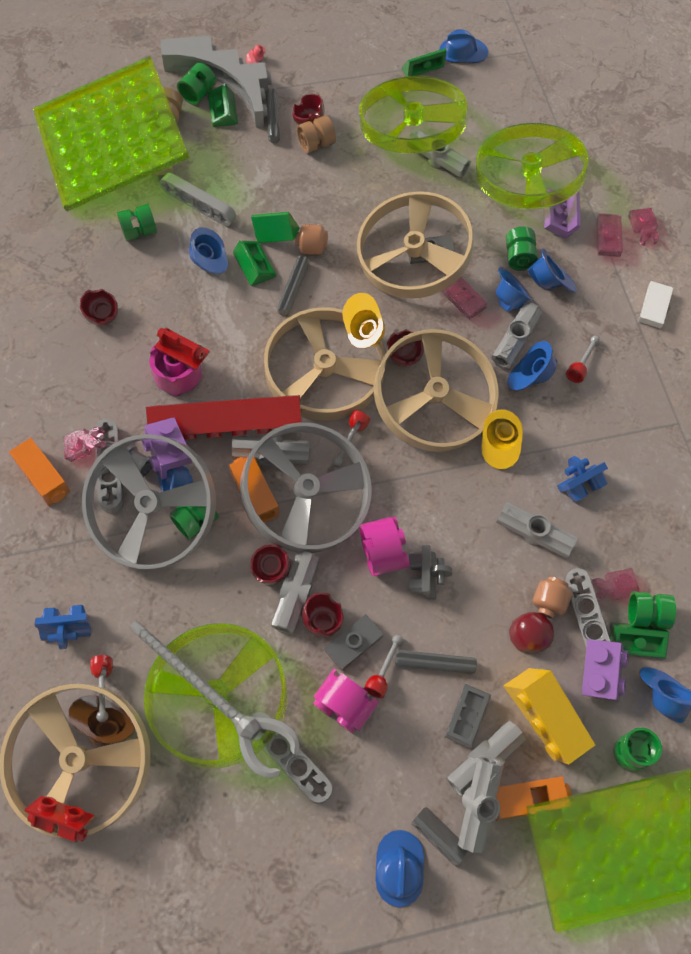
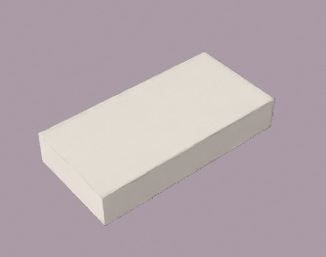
M651 281L638 322L661 329L664 324L673 287Z

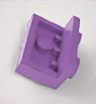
M549 188L544 193V229L566 239L581 226L580 192L574 190L570 195L565 196Z
M175 418L144 425L145 434L169 437L186 445ZM153 439L142 441L145 452L150 451L151 453L150 463L153 471H158L162 480L167 478V470L192 463L191 458L186 453L168 442Z
M587 639L582 687L583 696L619 702L620 695H625L626 679H622L621 676L622 667L627 668L628 651H624L622 643Z

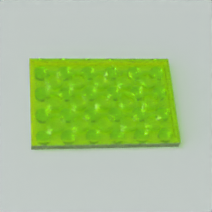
M691 768L526 806L552 929L556 933L691 900Z

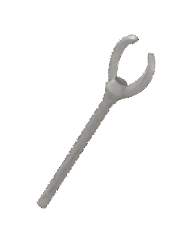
M134 621L131 624L130 630L148 644L152 650H155L163 660L167 661L173 669L179 672L183 678L185 677L193 687L198 689L214 706H217L224 715L231 719L239 735L242 756L249 768L255 774L262 777H278L281 772L280 770L268 768L258 760L251 740L258 735L260 729L274 731L287 739L290 743L291 752L296 755L299 753L300 745L294 730L276 719L251 717L241 714L227 700H224L216 690L211 688L207 682L199 677L197 673L192 671L188 665L180 660L178 656L173 654L159 639L155 638L140 622Z

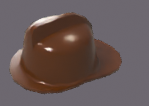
M87 695L78 698L72 703L69 708L68 718L78 731L88 736L89 741L94 747L99 748L123 742L133 734L135 727L130 717L122 708L105 699V711L108 713V719L105 722H99L96 717L99 712V696Z

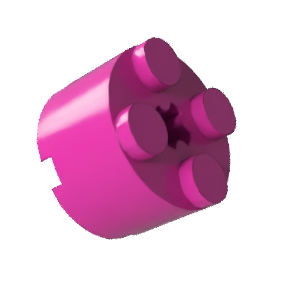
M154 346L152 347L149 365L154 381L161 390L170 393L172 396H180L182 393L192 390L202 379L201 365L197 370H194L155 349Z
M388 517L360 525L359 531L364 553H366L367 565L372 576L410 567L408 555L402 549V545L406 544L403 529H399L396 517Z
M335 669L330 672L313 696L316 699L313 703L316 708L328 717L334 713L338 716L336 721L339 725L352 734L355 729L361 730L379 704V701L373 697L370 702V697L366 695L368 692L344 674L341 673L339 675Z

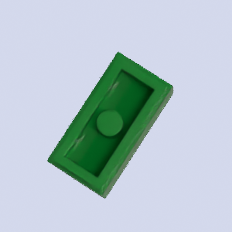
M444 48L409 59L402 66V70L406 77L410 78L445 66L447 50Z
M224 83L208 93L211 120L214 127L238 124L234 93Z
M290 212L254 214L251 216L255 236L259 243L293 241L300 229Z
M239 241L233 250V255L251 286L277 276L258 241Z
M611 622V642L622 643L624 651H628V655L666 659L670 633L668 630L653 628V626L636 627L626 623Z

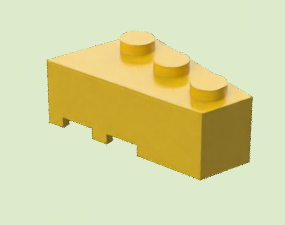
M528 668L503 685L534 731L544 742L548 755L554 761L569 765L595 746V743L551 670Z

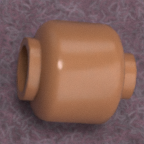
M303 224L295 238V246H299L302 254L321 255L328 247V231H324L322 225Z
M555 577L541 580L532 600L534 606L539 609L538 613L545 615L549 619H553L555 615H564L572 597V592L568 588L569 584Z

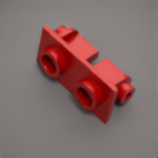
M160 328L157 332L159 341L154 348L194 370L198 369L210 353V350L169 328Z
M42 795L25 808L24 811L29 813L27 821L31 823L32 827L53 833L57 824L59 825L57 836L74 843L85 840L88 830L84 829V827L95 816L79 807H71L58 802L52 797H44Z

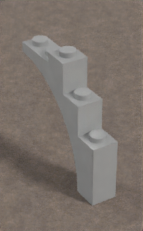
M211 36L160 39L164 71L188 72L196 63L205 64L213 71L217 81L225 83L247 104L253 116L255 127H264V118L268 117L267 105L262 104V101H265L268 85H271L270 71L266 72L265 62L244 64L243 58L238 56V49L216 50V45L211 43Z

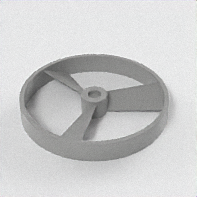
M292 423L274 429L256 444L242 470L240 482L241 499L249 520L267 540L293 552L307 551L316 553L339 545L350 537L362 524L371 501V479L366 463L359 451L343 435L319 424ZM293 432L316 434L338 445L354 464L318 477L312 474L300 475L273 438ZM256 452H259L295 481L293 492L296 499L281 536L271 531L262 522L250 500L248 472ZM362 489L360 513L348 533L330 543L306 545L311 499L321 492Z
M135 435L122 439L108 447L90 468L82 492L83 517L93 541L114 561L137 569L165 567L187 558L207 537L216 511L214 482L203 460L185 444L175 439L158 435ZM152 439L168 442L181 449L191 458L199 469L203 480L160 493L156 490H150L126 446L138 441ZM104 466L135 496L134 505L139 511L118 552L109 545L101 534L94 514L93 497L95 485ZM165 506H207L200 532L184 552L169 561L159 564L137 562L149 513H156Z

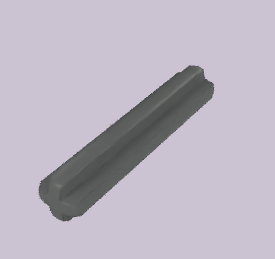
M269 88L266 91L268 140L271 143H277L280 140L278 91L275 88Z
M302 255L297 257L277 306L278 314L284 316L290 314L309 265L308 257H303Z
M398 650L395 656V664L402 667L470 674L475 673L477 669V659L474 657Z

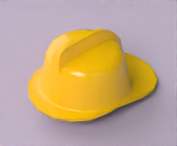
M354 294L347 300L342 312L349 340L357 348L377 347L385 334V324L378 304L369 294Z
M496 410L487 416L483 425L482 455L485 461L496 469H507L513 466L518 461L521 453L523 427L520 419L514 413L507 410Z

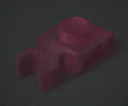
M652 208L630 210L628 218L634 234L641 233L639 239L641 245L644 246L648 238L652 239L653 244H656L659 239V234L656 231L658 223Z
M94 427L90 431L84 428L65 435L64 459L73 462L92 455V447H105L106 442L98 439V437L105 434L106 431L100 427Z
M632 568L609 572L604 576L605 580L601 578L592 580L593 586H598L601 589V593H596L598 600H602L607 594H611L614 601L629 598L633 591L640 592Z

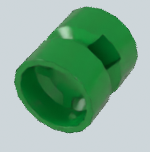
M196 63L188 71V74L184 75L177 83V90L186 102L197 105L216 85L217 80L213 71L203 63Z
M149 204L138 206L133 212L130 209L117 212L126 242L138 239L140 234L149 236L157 233ZM137 219L139 227L133 228L131 220Z
M520 226L511 229L506 234L509 267L517 271L528 270L538 260L535 231L530 227Z
M179 506L169 513V517L182 535L190 541L200 532L207 506ZM215 511L213 522L219 518L217 511Z
M633 591L628 602V621L631 626L648 627L652 624L653 628L670 630L673 628L676 619V601L673 595L659 593L652 597L648 592Z
M643 727L635 728L617 739L613 749L614 758L623 769L631 772L640 771L659 760L662 754L661 741L650 729Z

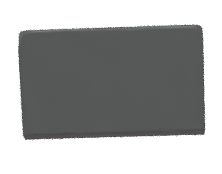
M424 807L412 821V825L452 865H457L463 860L468 850H464L458 845L459 838L427 807Z

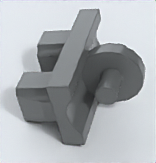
M423 545L422 551L409 554L410 568L412 570L422 569L421 577L409 578V591L412 594L425 595L428 600L436 599V577L437 585H445V577L452 575V568L445 566L444 558H437L436 565V553L431 551L430 545Z

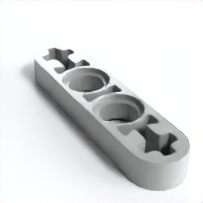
M168 172L159 182L167 194L224 226H229L237 217L236 212L231 206L173 173Z
M103 419L95 425L96 459L108 447L120 441L119 430L113 420ZM106 428L111 430L108 433L110 441H106L103 434ZM104 466L97 479L98 502L104 512L113 514L123 507V484L117 478L112 482H104V474L110 472ZM108 490H112L115 498L112 505L107 503L109 501Z
M580 568L569 571L566 576V582L569 584L568 588L572 592L571 601L585 646L587 647V639H590L587 631L593 625L600 626L603 631L602 636L597 640L611 642L590 576L585 570ZM580 575L582 579L586 578L582 582L585 593L589 590L591 593L581 594L575 598V594H580V591L576 584H572V582L575 581V576ZM583 600L593 601L594 610L591 613L584 614L580 612L579 605Z
M261 712L251 715V717L270 718L267 714ZM260 731L253 740L303 794L316 804L328 801L332 793L331 782L300 749L299 753L294 755L291 752L290 743L279 733L270 736L266 744H264L262 741L266 739V736ZM281 739L287 743L288 747L284 754L275 755L271 751V744L275 740ZM302 760L307 765V772L299 777L293 775L290 770L292 763ZM312 771L317 774L312 777L315 783L318 785L324 783L326 785L324 788L326 795L323 797L320 794L316 797L312 795L314 788L309 782L305 787L301 784L309 778Z

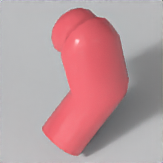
M256 45L246 56L247 64L259 63L264 58L265 48L261 45Z

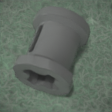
M134 445L128 446L127 449L143 477L146 476L152 469L150 456L146 457L140 453Z

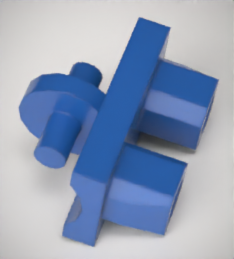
M576 456L569 458V467L564 472L567 476L574 474V476L558 484L559 491H566L572 501L575 502L588 495L582 484L583 482L588 481L592 491L606 486L608 483L603 471L607 470L608 467L605 462L585 469L589 465L587 458L582 460Z
M73 605L70 607L69 615H60L59 609L54 607L44 608L42 617L35 618V627L39 631L41 641L48 640V643L58 642L60 650L67 649L68 641L77 640V637L91 636L92 629L83 605Z

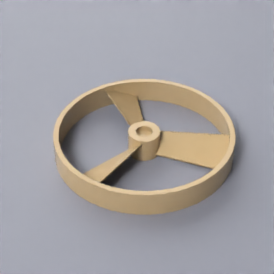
M409 192L394 196L378 205L367 216L360 228L357 238V252L362 270L367 279L376 288L392 296L422 298L437 294L453 285L464 274L471 261L473 233L470 220L458 204L436 193ZM432 205L453 213L465 226L469 235L465 255L425 241L424 231ZM409 206L410 232L404 237L405 247L363 260L364 242L372 227L388 213L398 208ZM406 251L410 257L416 258L421 256L446 274V276L429 284L408 287L388 283L378 278L372 271Z
M321 307L298 312L284 320L274 330L267 342L264 353L265 377L274 397L300 395L301 398L319 375L327 377L333 373L373 385V388L364 397L344 407L316 409L301 405V413L304 418L320 421L346 418L351 416L354 410L361 411L375 398V376L385 356L382 341L379 342V346L375 347L380 360L336 357L332 351L327 350L325 347L320 320H334L344 323L343 310ZM301 325L316 353L314 356V369L281 392L269 372L270 355L275 344L286 332ZM386 362L382 370L381 386L384 380Z
M421 330L404 336L387 351L375 376L374 397L378 412L384 423L402 441L426 451H451L469 444L481 434L485 419L490 413L496 411L498 404L497 378L488 358L468 339L445 330ZM422 340L431 379L425 386L424 392L386 407L381 391V376L385 362L400 347ZM442 341L459 347L477 362L488 383L490 403L449 388L448 382L440 377ZM429 401L431 403L442 402L479 428V430L460 441L435 443L413 436L399 424Z
M62 685L49 689L33 698L13 719L1 748L0 779L10 806L19 818L31 828L45 835L62 838L57 836V828H55L53 833H49L31 826V823L27 821L29 813L24 812L26 806L22 802L14 784L12 772L14 745L20 729L30 716L61 753L59 765L63 772L47 797H52L64 804L74 773L83 772L89 765L140 767L134 789L123 807L103 824L89 829L87 835L99 832L113 825L136 803L143 791L149 773L150 743L146 728L139 714L120 695L95 685ZM75 689H89L106 695L119 704L130 717L138 738L90 750L85 746L78 745L56 695Z

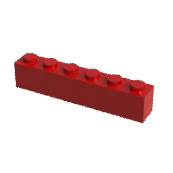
M300 395L146 407L147 425L175 418L184 440L196 439V434L206 433L207 438L222 437V432L230 431L232 436L247 435V430H257V434H267L272 431V428H279L292 423H302Z

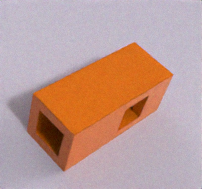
M31 437L9 451L15 463L48 506L62 501L70 493L63 478Z
M253 456L248 472V491L257 515L265 523L279 517V506ZM240 457L229 465L231 477L240 495L242 470L248 457Z
M563 776L499 787L496 799L500 804V812L496 821L564 810L570 807L569 801H572L570 787L568 783H564Z

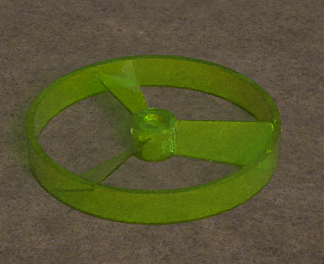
M428 76L399 77L375 86L363 97L359 106L360 128L363 135L372 144L382 149L409 154L429 152L452 143L463 133L467 124L468 104L463 92L445 80ZM401 92H433L443 95L454 102L422 105L416 101L407 102ZM391 96L403 106L404 121L388 134H383L372 128L366 122L364 116L374 103L384 97ZM423 121L455 123L447 130L427 137H398L406 125L417 126Z
M545 123L516 124L495 132L482 143L476 156V178L481 189L490 198L501 204L521 209L546 208L568 200L581 189L587 176L588 152L583 142L564 128ZM537 137L556 141L538 153L529 152L524 154L522 161L493 150L507 141L519 138ZM487 155L522 162L521 173L526 177L525 194L504 190L489 181L480 167L484 157ZM579 156L583 164V170L579 176L565 187L547 193L541 176V169Z
M207 624L188 630L166 646L175 654L189 642L207 635L234 634L248 638V642L221 677L209 680L207 683L224 700L229 702L230 692L273 658L281 678V699L274 719L283 721L288 700L286 676L277 654L258 634L233 624ZM158 655L149 671L144 689L145 715L156 739L173 756L193 766L224 768L244 762L245 760L240 749L239 735L231 719L224 715L217 706H214L198 689L193 687L186 678L162 670L167 661ZM153 693L203 697L208 706L213 708L219 759L203 760L189 757L168 745L156 726L153 714ZM267 730L252 745L255 755L271 741L276 732Z

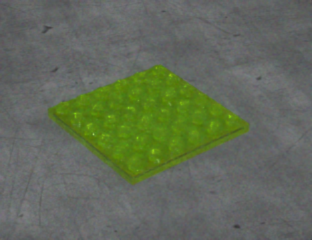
M151 56L32 108L59 197L66 212L190 158Z

